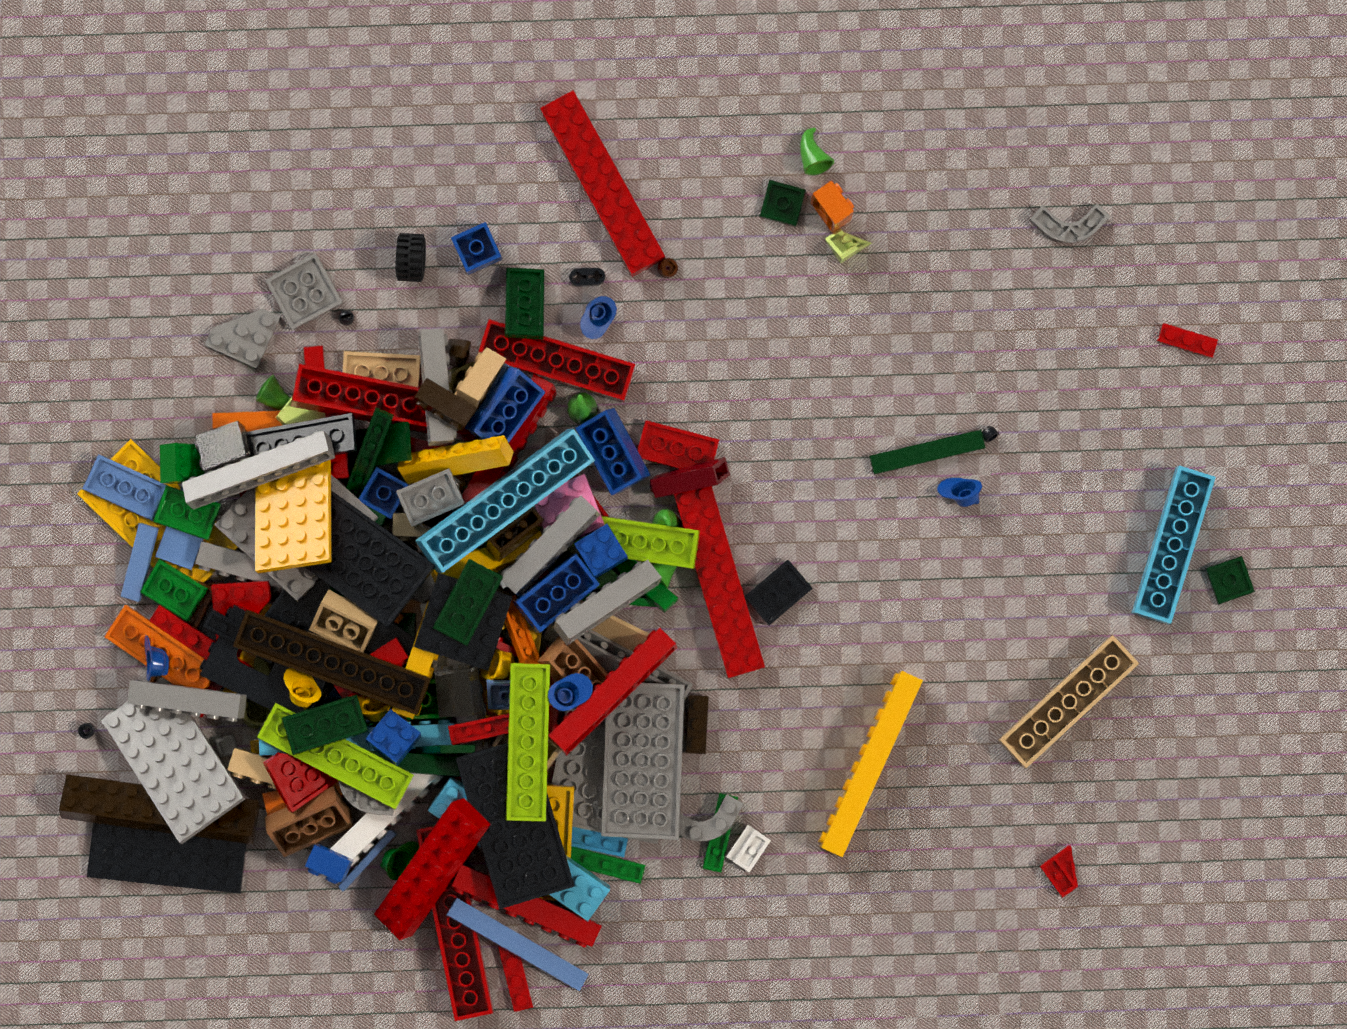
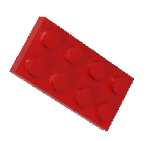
M645 420L637 451L643 460L681 469L714 460L720 439Z

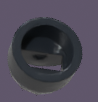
M343 310L339 314V321L345 326L351 325L354 322V314L350 310ZM351 315L349 318H341L342 316Z
M987 426L988 430L983 429L982 431L983 438L987 443L999 435L993 426Z
M84 723L78 728V733L80 737L88 739L94 735L95 728L91 723ZM89 727L91 730L85 734L84 730Z

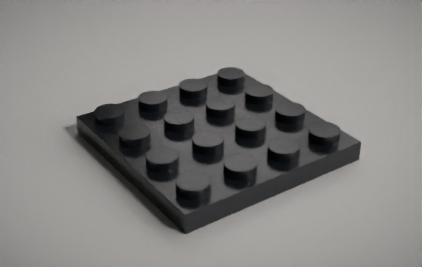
M438 573L414 647L489 671L512 596L495 592L468 646L433 628L458 580L457 578Z

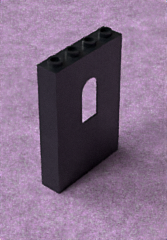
M234 605L233 608L229 607L225 616L241 624L247 609ZM218 636L216 643H211L208 649L210 655L207 660H203L199 668L202 670L201 676L237 694L247 695L246 698L272 710L275 703L294 713L305 710L303 707L293 704L290 700L289 690L283 679L284 673L289 667L275 662L269 676L241 663L237 658L238 648L233 647L234 643L221 636ZM313 677L322 695L328 682ZM318 701L312 703L308 709L316 707Z

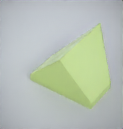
M841 228L825 238V241L840 263L872 244L843 232Z

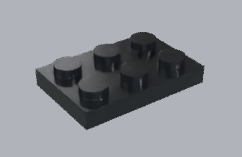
M786 560L744 597L769 626L813 588L793 564Z

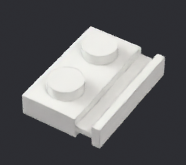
M747 825L726 857L750 872L771 840Z

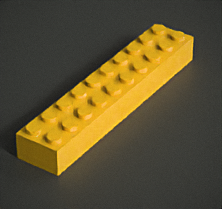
M904 671L894 674L890 682L893 687L891 691H886L882 702H885L883 709H878L874 717L877 722L875 726H870L866 737H869L867 744H862L858 753L861 757L858 762L854 761L850 770L853 773L851 779H846L842 788L845 792L842 797H838L834 805L837 810L834 815L830 814L826 823L829 827L826 832H822L818 840L821 843V848L843 857L923 680Z

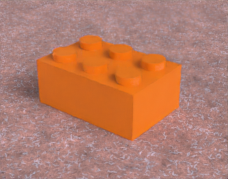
M831 180L812 194L810 203L833 234L851 221L854 205L848 198L845 199L843 197V190L839 184H834Z

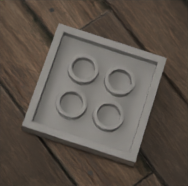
M316 253L265 280L293 331L343 304Z

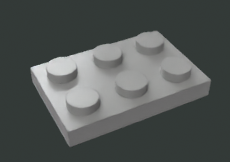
M450 468L396 491L411 527L465 504Z

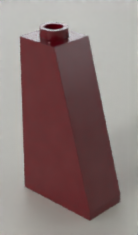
M722 457L656 475L650 479V490L654 493L655 498L718 485L730 476L726 458Z

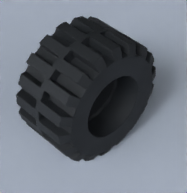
M400 233L396 245L395 271L397 280L422 282L426 262V239L424 234Z

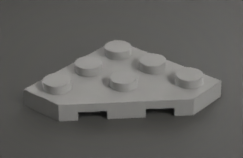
M261 309L212 328L205 346L258 369L281 317Z

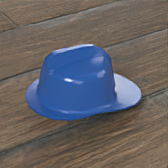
M600 296L587 304L580 321V328L585 337L598 339L606 332L617 312L616 304L611 298Z
M948 478L938 485L937 490L942 497L953 499L960 507H968L973 504H979V492L982 489V484L974 479Z
M146 635L144 644L148 682L150 677L168 674L169 658L162 649L150 646L149 637Z
M571 674L555 682L548 691L549 702L559 711L571 710L590 698L593 691L592 682L583 674Z

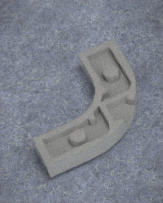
M1096 203L1082 219L1077 222L1067 223L1056 218L1042 205L1030 218V221L1046 236L1055 241L1076 243L1091 237L1110 218V215Z
M339 781L343 795L355 808L369 814L393 816L394 809Z
M726 794L714 817L702 822L692 820L680 813L679 835L693 841H709L719 838L733 826L744 803Z

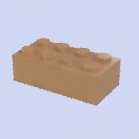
M558 636L537 661L539 664H550V676L555 682L571 674L580 673L591 680L594 688L597 684L601 685L606 680L605 677L608 674L578 639L567 646L562 638Z
M335 786L324 790L293 813L289 812L286 807L266 816L265 825L267 834L283 857H286L353 827L351 810Z

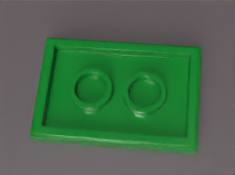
M166 485L153 522L209 541L221 504L213 502L193 510L186 503L182 490Z
M159 559L140 593L189 622L208 588L162 559Z

